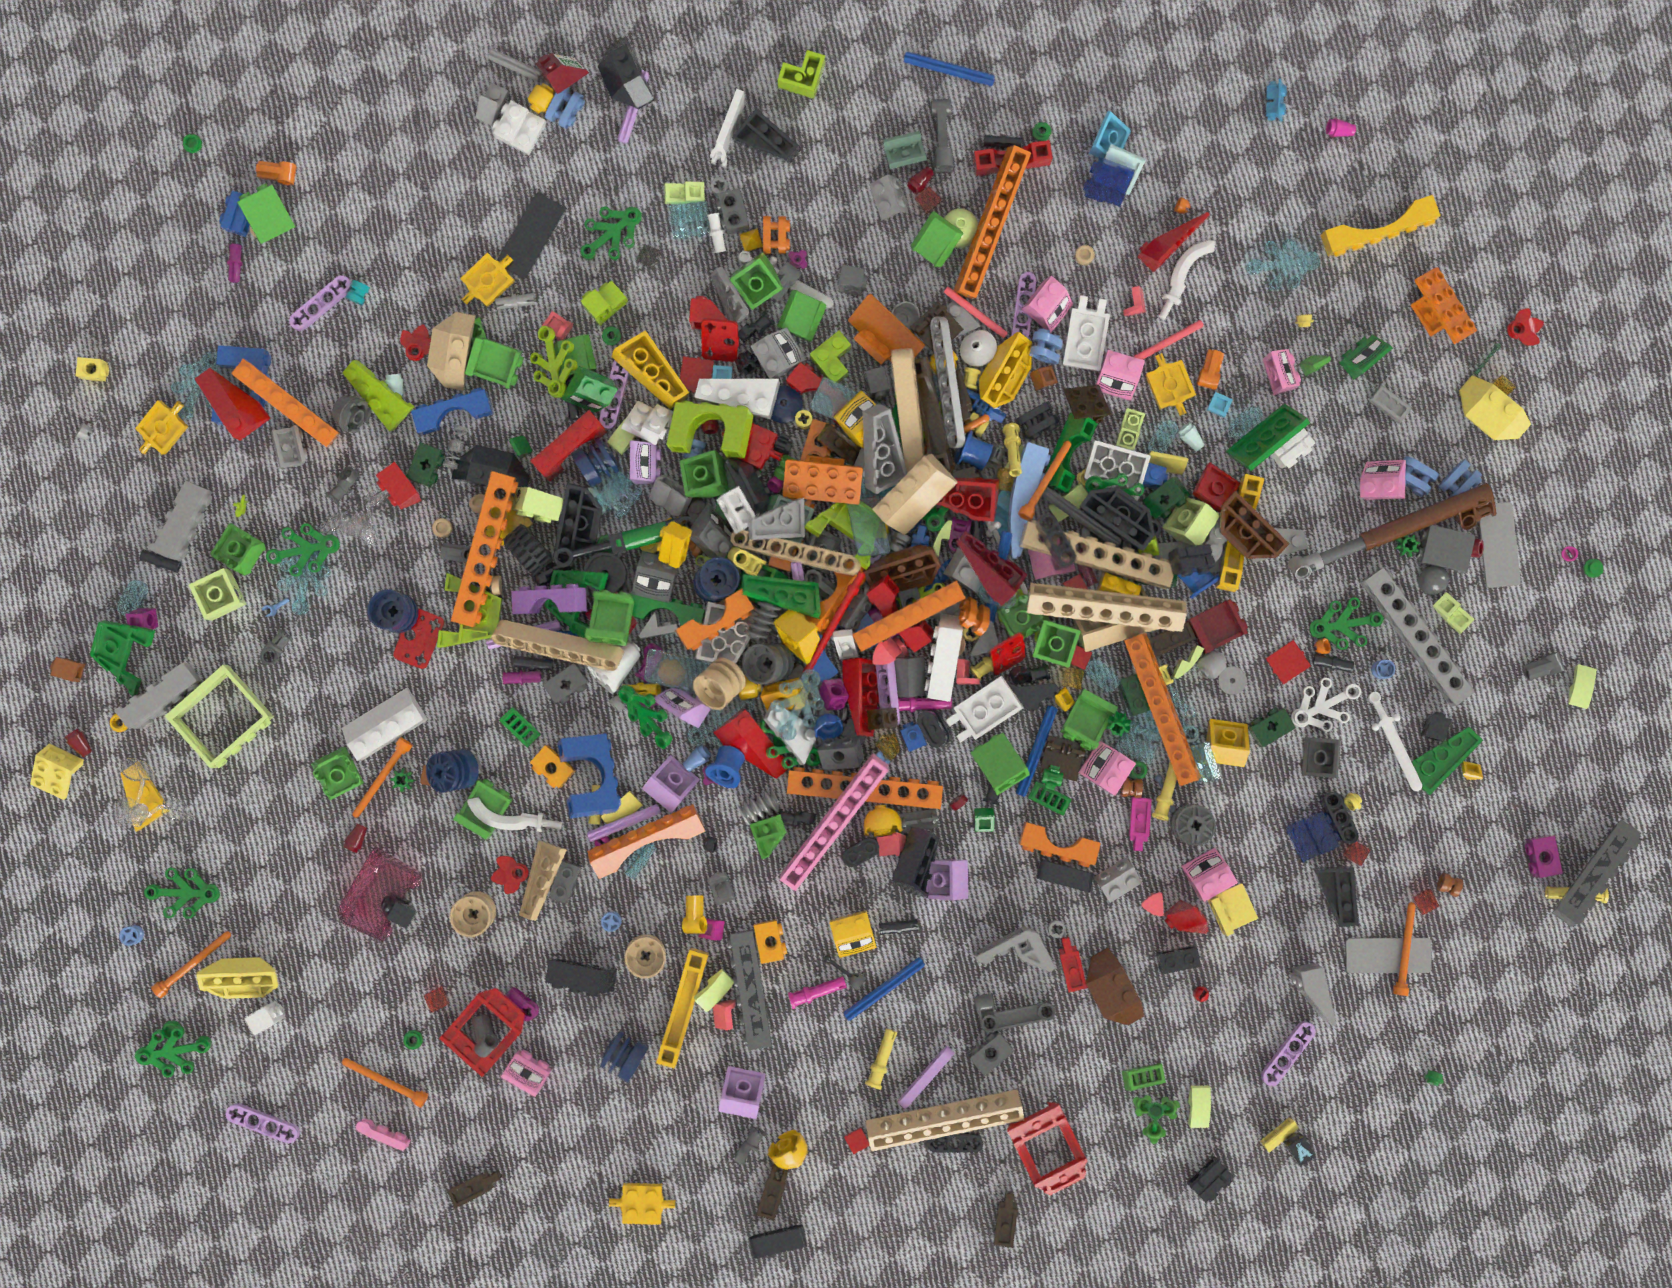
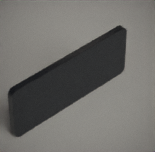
M536 193L497 261L501 262L509 255L513 261L505 269L522 279H526L564 215L565 208L548 197Z

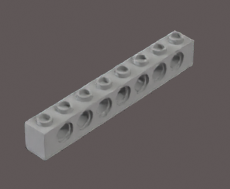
M1384 567L1376 570L1362 580L1360 584L1450 706H1457L1475 693L1472 689V683L1460 673L1462 670L1455 662L1453 663L1449 658L1450 653L1445 647H1441L1438 643L1437 635L1433 631L1430 632L1427 628L1426 620L1416 613L1415 605L1406 599L1404 590L1392 580L1393 575L1387 569L1385 570ZM1383 584L1388 588L1387 594H1383L1381 591ZM1394 600L1399 603L1398 610L1392 606ZM1406 615L1411 620L1409 625H1406L1404 623V617ZM1417 631H1419L1422 634V639L1420 641H1418L1415 638V633ZM1428 647L1433 649L1431 657L1427 654ZM1440 662H1442L1445 666L1443 672L1439 671L1438 664ZM1451 678H1454L1456 681L1454 688L1449 683Z

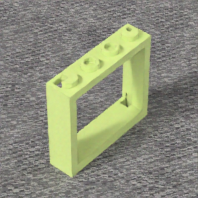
M222 665L165 715L166 719L209 768H220L225 765L227 758L231 754H237L242 749L241 746L246 741L247 743L252 741L257 736L255 733L258 730L268 727L271 724L270 720L274 717L229 665ZM229 677L263 717L215 758L181 720V717L224 679Z

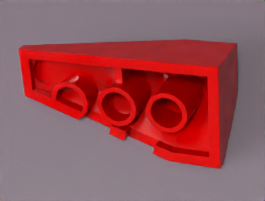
M1206 212L1158 236L1150 243L1146 241L1139 249L1141 252L1138 258L1152 272H1155L1210 214Z
M208 368L195 378L200 389L233 438L241 441L271 419L260 402L212 368Z
M955 478L958 483L937 503V505L949 508L953 512L966 515L970 519L994 522L998 502L999 479Z
M863 658L843 660V683L849 695L848 703L856 735L873 737L874 730H868L867 711L876 710L878 704H880L876 665L873 664V660Z
M740 709L713 732L724 746H731L740 750L744 754L746 761L775 779L788 770L781 765V761L784 758L781 754L776 758L767 757V748L774 745L746 709ZM773 749L770 751L771 755L774 756L775 754Z
M1179 900L1163 914L1166 917L1164 921L1170 929L1175 928L1178 931L1203 934L1209 932L1208 921L1194 905L1183 900Z

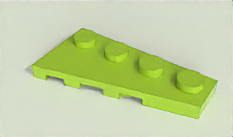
M353 360L342 372L389 432L393 431L415 407L411 403L405 402L399 393H394L389 389L388 384L384 381L378 380L375 374L358 360Z

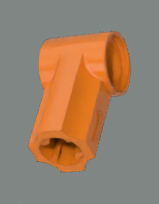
M259 161L256 165V177L274 180L284 185H294L297 165L285 161H280L279 163Z
M1210 349L1207 351L1203 369H1201L1197 379V385L1213 390L1217 389L1224 353Z

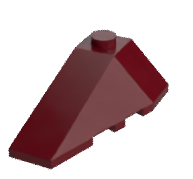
M964 531L957 544L987 593L995 602L1003 606L1017 593L1027 574L1010 559L1005 561L998 556L999 552L986 549L983 542Z

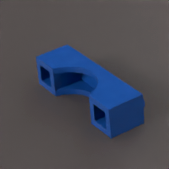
M476 388L471 390L470 394H456L452 396V399L446 401L445 399H439L434 401L433 405L427 406L423 404L415 407L416 410L411 411L417 433L423 436L439 431L444 416L454 410L467 411L475 419L493 415L494 412L488 392L485 389Z

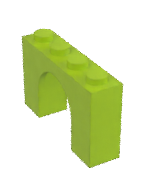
M690 401L675 403L666 444L672 452L690 454L697 428L708 420H720L725 424V433L721 447L722 452L726 457L745 459L753 414L748 407L743 405L731 407L727 404L711 405L707 402L694 404Z

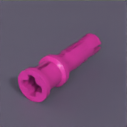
M898 698L899 711L914 713L916 710L952 709V698L950 702L930 698Z
M841 976L814 987L808 988L805 986L797 992H788L792 1008L795 1009L798 1005L810 1004L813 999L847 988L844 977Z

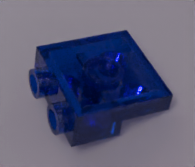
M1099 157L1098 161H1093L1089 172L1092 173L1091 179H1086L1083 190L1086 191L1084 196L1101 203L1105 201L1121 207L1135 170Z
M1317 811L1284 827L1301 862H1306L1339 847L1340 837L1335 830L1332 831L1329 825L1332 821L1327 813L1324 814L1323 811Z

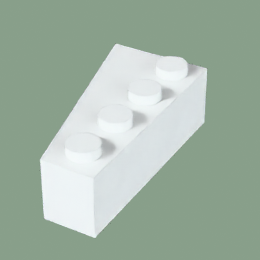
M699 379L695 399L697 402H707L711 405L727 404L731 407L743 405L749 408L753 416L771 420L780 382L779 379Z
M941 613L939 627L935 626L933 638H937L936 645L932 644L930 654L934 658L933 662H929L927 672L931 676L930 680L926 679L924 690L928 691L927 698L949 702L951 700L963 626L959 624V616Z

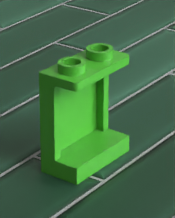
M263 184L256 188V193L250 195L247 192L239 196L240 201L236 203L255 233L259 244L295 228L273 185L267 186V184Z
M478 336L475 338L465 374L471 377L477 376L510 389L512 385L515 386L517 383L518 375L516 371L523 364L524 357L521 356L523 351Z
M607 590L594 591L590 626L586 628L585 632L587 640L590 642L627 646L634 607L632 596L625 592L613 594Z
M1083 689L1079 693L1060 732L1064 734L1063 736L1070 741L1076 740L1081 743L1080 746L1084 749L1094 750L1098 747V742L1109 723L1107 721L1109 716H1113L1118 707Z
M1004 733L994 735L990 741L984 745H978L971 752L974 761L978 764L997 795L1030 775L1028 768Z
M485 778L477 780L476 786L468 799L479 797L487 809L496 814L504 815L513 800L509 797L510 793L502 788L500 790L494 788V783ZM467 800L453 819L484 839H489L495 830L494 827L483 823L473 814Z

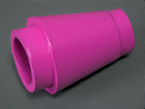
M1338 118L1329 119L1326 124V134L1330 135V137L1354 136L1356 132V125Z

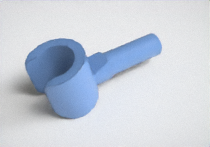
M285 598L274 605H265L262 611L270 608L271 612L266 617L274 616L277 613V609L288 603L289 599Z

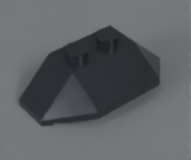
M627 36L610 44L597 67L611 99L638 110L655 101Z
M476 445L459 457L460 459L455 460V463H458V469H453L451 477L453 480L484 487L488 486L492 471L515 477L518 487H528L530 481L528 473L514 453Z
M724 457L723 460L736 486L740 487L755 516L766 513L770 504L769 497L772 495L767 485L763 487L760 481L763 477L759 469H754L751 464Z
M571 483L566 484L554 554L561 547H567L573 551L596 545L603 508L587 487ZM560 552L558 558L569 560V555L567 552Z
M1119 487L1091 490L1079 506L1090 517L1115 533L1123 541L1142 551L1145 550L1155 536L1150 509Z

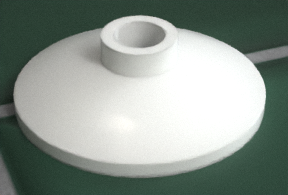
M983 330L971 332L963 339L960 345L961 358L966 364L973 367L986 365L993 359L997 351L995 338L992 334Z

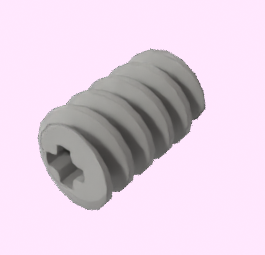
M773 788L770 789L771 795L765 791L763 792L764 798H761L758 794L756 795V802L749 798V805L745 801L742 802L743 808L738 805L740 813L748 825L751 824V818L757 822L758 815L764 819L765 812L769 816L772 815V809L779 812L780 803Z

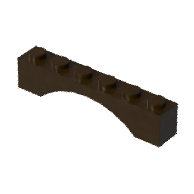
M928 357L914 359L919 408L925 433L927 455L932 454L948 472L954 471L955 468Z

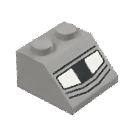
M787 327L767 335L751 345L769 379H778L797 367L800 362L806 361Z

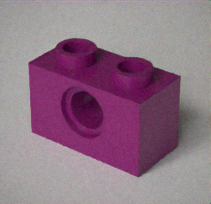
M1543 835L1525 839V852L1529 855L1530 860L1528 867L1533 877L1543 878L1563 874L1554 835ZM1541 852H1544L1545 858L1543 861H1540L1539 855Z

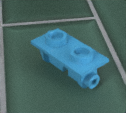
M1281 78L1279 79V84L1276 81H1270L1269 85H1267V100H1274V102L1266 103V117H1268L1269 121H1274L1275 117H1278L1280 122H1283V115H1286V104L1283 103V99L1287 95V87L1283 84Z

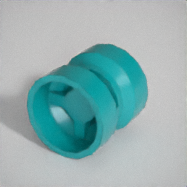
M352 280L350 284L351 289L346 293L345 298L356 304L363 305L365 294L369 292L370 287L359 281Z

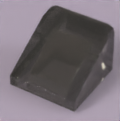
M644 244L635 261L653 270L661 255V251Z

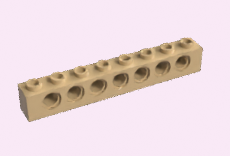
M1031 520V522H1027L1023 528L1019 547L1052 556L1045 543L1041 542L1038 538L1039 532L1036 529V521ZM1073 531L1065 533L1077 555L1074 563L1162 589L1171 587L1174 574L1168 559L1160 558L1157 560L1152 558L1153 555L1141 553L1140 555L1134 553V550L1131 548H1116L1114 543L1097 542L1098 539L1089 536L1082 538L1079 537V533ZM1057 536L1052 537L1054 545H1057ZM1076 544L1083 546V553L1076 551ZM1095 549L1101 551L1102 556L1100 559L1094 556ZM1063 553L1062 559L1070 561L1069 555ZM1114 554L1119 556V564L1113 562L1112 557ZM1132 560L1137 561V570L1131 567ZM1150 565L1156 568L1157 572L1155 575L1150 573Z
M1030 583L1027 600V613L1035 615H1049L1170 631H1183L1187 614L1186 601Z
M1018 1089L865 1121L871 1151L1021 1121L1024 1120Z

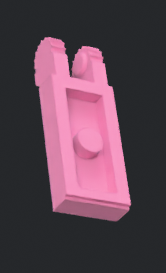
M368 1118L362 1119L356 1124V1130L361 1132V1134L401 1151L405 1150L411 1141L403 1133H392L383 1125L375 1126L374 1122L370 1119L368 1120Z

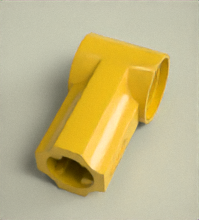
M702 895L686 896V917L682 921V929L685 934H703L707 930V920L703 916L704 896Z

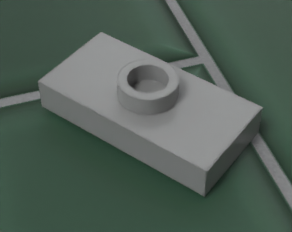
M1380 385L1369 399V402L1397 423H1401L1412 408L1383 385Z

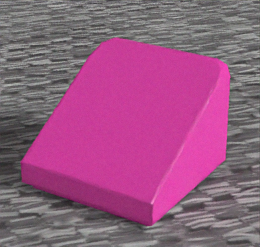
M706 918L707 930L705 933L699 934V937L710 940H722L725 922Z

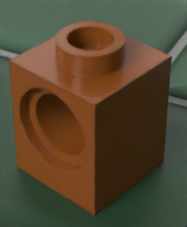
M56 657L51 663L50 675L71 682H80L85 664L63 657Z

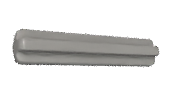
M491 49L488 54L489 60L535 81H539L542 75L538 69L494 49Z

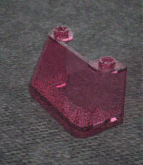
M377 847L373 848L339 905L337 915L341 923L384 942L385 938L391 935L393 927H391V921L386 920L382 912L381 902L383 898L388 896L390 892L404 898L409 888L413 889L420 885L422 873Z

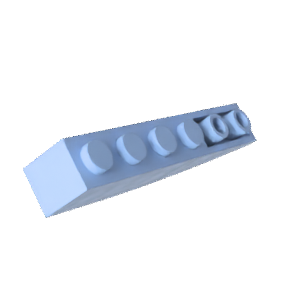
M1027 442L1023 447L1020 457L1022 474L1014 477L1009 501L1008 531L1013 534L1009 555L1012 560L1020 557L1023 548L1019 547L1024 525L1028 522L1018 515V511L1021 506L1028 504L1045 476V473H1042L1044 465H1048L1051 456L1048 455V448Z

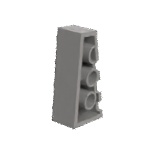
M185 480L173 502L176 505L175 508L167 512L165 525L162 528H158L155 533L158 536L155 543H150L147 549L167 558L182 561L188 554L190 541H193L196 536L195 530L198 524L204 518L203 512L212 501V491Z
M182 662L160 678L162 682H155L145 688L146 693L133 696L128 700L130 702L129 705L124 708L119 706L114 710L128 729L148 728L153 724L152 720L165 715L169 711L168 708L170 706L179 704L184 699V695L188 692L191 693L199 686L198 684L202 680L189 663Z

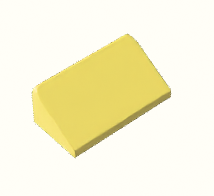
M1153 451L1148 454L1151 456L1149 463L1166 467V472L1182 475L1188 463L1186 457Z
M629 791L621 798V806H619L615 813L603 814L601 818L609 824L635 813L643 804Z
M1288 1117L1260 1142L1268 1152H1271L1287 1139L1289 1135L1298 1130V1126L1293 1119Z

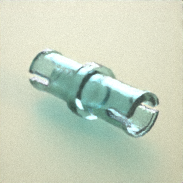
M650 843L646 844L638 856H634L635 860L624 873L635 880L642 868L648 865L647 861L657 848Z

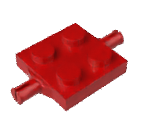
M752 423L745 459H736L751 464L762 470L765 462L770 457L781 461L783 453L774 450L778 434Z

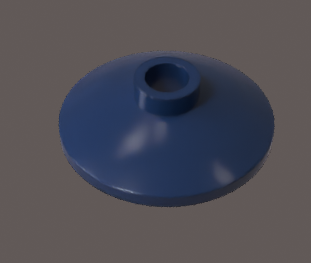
M779 386L771 419L782 424L793 422L796 414L803 408L801 395L790 386ZM782 400L787 401V405L785 407L780 405V402Z

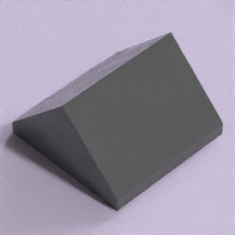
M823 530L819 537L811 534L807 545L838 552L842 539ZM817 552L811 554L810 561H814L817 558ZM831 557L828 560L829 565H833L835 557ZM802 564L803 566L809 567L811 569L817 570L828 575L830 573V570Z
M990 621L985 633L976 639L967 656L974 657L988 653L994 646L999 644L992 621Z
M925 656L896 657L894 665L898 697L909 698L925 695Z
M1305 737L1302 775L1338 778L1341 740Z

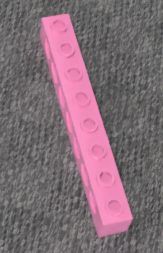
M872 753L781 872L780 881L794 891L798 889L888 772V764Z

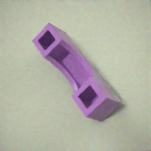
M566 584V588H562V585H550V589H546V586H535V590H531V587H519V591H511L512 614L540 613L542 605L548 599H551L557 605L559 612L587 611L586 588H578V584Z

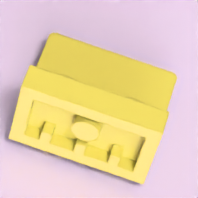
M48 744L36 754L30 784L65 800L68 795L71 776L83 766L84 759Z
M1243 884L1231 887L1207 900L1222 934L1226 936L1234 934V929L1258 919Z

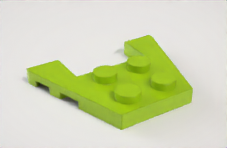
M836 502L829 509L817 515L816 518L807 522L805 529L819 537L826 525L830 524L861 545L854 557L860 562L861 567L867 570L871 563L870 558L873 553V544L880 517L862 502H859L858 505Z
M447 573L445 591L459 592L462 579ZM471 584V590L473 592H478L480 590L479 587ZM485 591V594H488L485 605H481L480 612L483 614L480 624H476L475 627L460 624L459 633L439 630L437 648L491 638L500 621L503 599ZM468 600L465 606L467 610L473 611L475 603Z

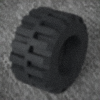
M522 524L517 526L503 539L505 546L512 555L533 575L538 574L553 561L551 554L543 544Z

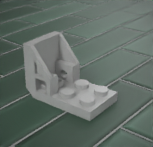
M1025 926L973 952L977 962L985 965L993 961L994 956L998 954L1002 956L1011 951L1010 948L1013 947L1020 960L1048 972L1056 969L1039 934L1034 929Z

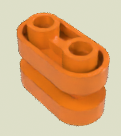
M763 216L764 254H771V248H778V254H786V250H790V239H786V232H790V220H786V216H779L778 222H771V216ZM771 230H778V241H771Z
M971 597L965 598L959 605V624L966 629L972 626V632L982 636L990 623V608L983 604L977 608V601Z

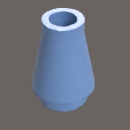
M704 745L696 746L682 764L690 772L708 762L712 755Z

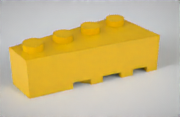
M646 330L613 350L611 357L669 409L675 407L676 402L686 400L689 391Z

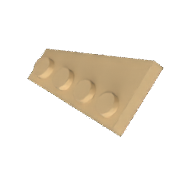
M538 840L519 916L529 920H537L567 849Z

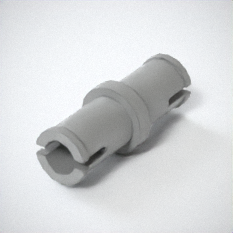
M533 293L517 296L512 294L510 297L495 298L497 311L535 305Z

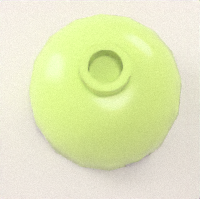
M957 208L950 211L944 219L963 232L955 248H964L971 245L978 227L976 216L966 209Z

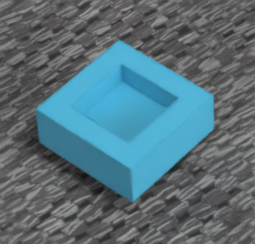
M713 365L712 379H732L733 367Z
M1215 392L1207 411L1224 418L1233 399Z

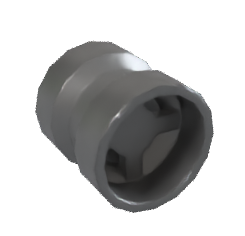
M894 532L893 541L888 544L887 549L892 552L906 549L907 545L911 543L912 538L902 533Z

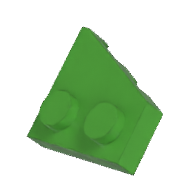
M781 815L750 824L761 859H765L770 856L787 833Z

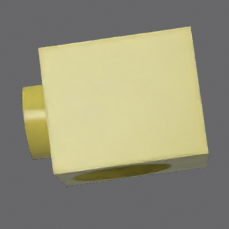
M77 357L76 377L83 380L106 381V376L109 374L108 363L101 359ZM96 365V371L91 374V368Z

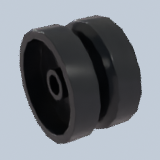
M601 552L588 559L584 566V571L603 572L605 570L609 572L604 590L614 594L624 588L628 579V571L626 565L619 557L612 553ZM587 585L592 591L599 592L598 589Z

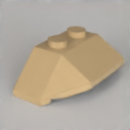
M455 312L432 329L427 367L445 388L464 391L466 381L465 370L469 361L476 315Z

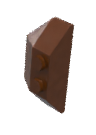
M1236 491L1221 505L1219 533L1246 559L1277 558L1290 544Z
M918 544L884 555L871 564L867 570L864 569L863 573L866 574L865 577L870 586L886 575H889L899 587V592L932 584L941 566V562L933 547Z
M1105 948L1091 956L1085 984L1103 1018L1128 1026L1143 1018L1144 1011L1141 1000L1123 966L1110 949Z

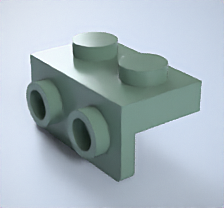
M920 131L883 140L884 153L890 169L926 161V153L921 141Z

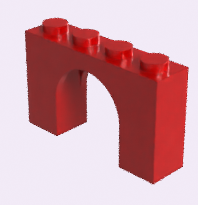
M588 410L536 455L531 462L551 482L564 470L561 466L562 463L575 449L588 441L595 444V438H602L607 431Z

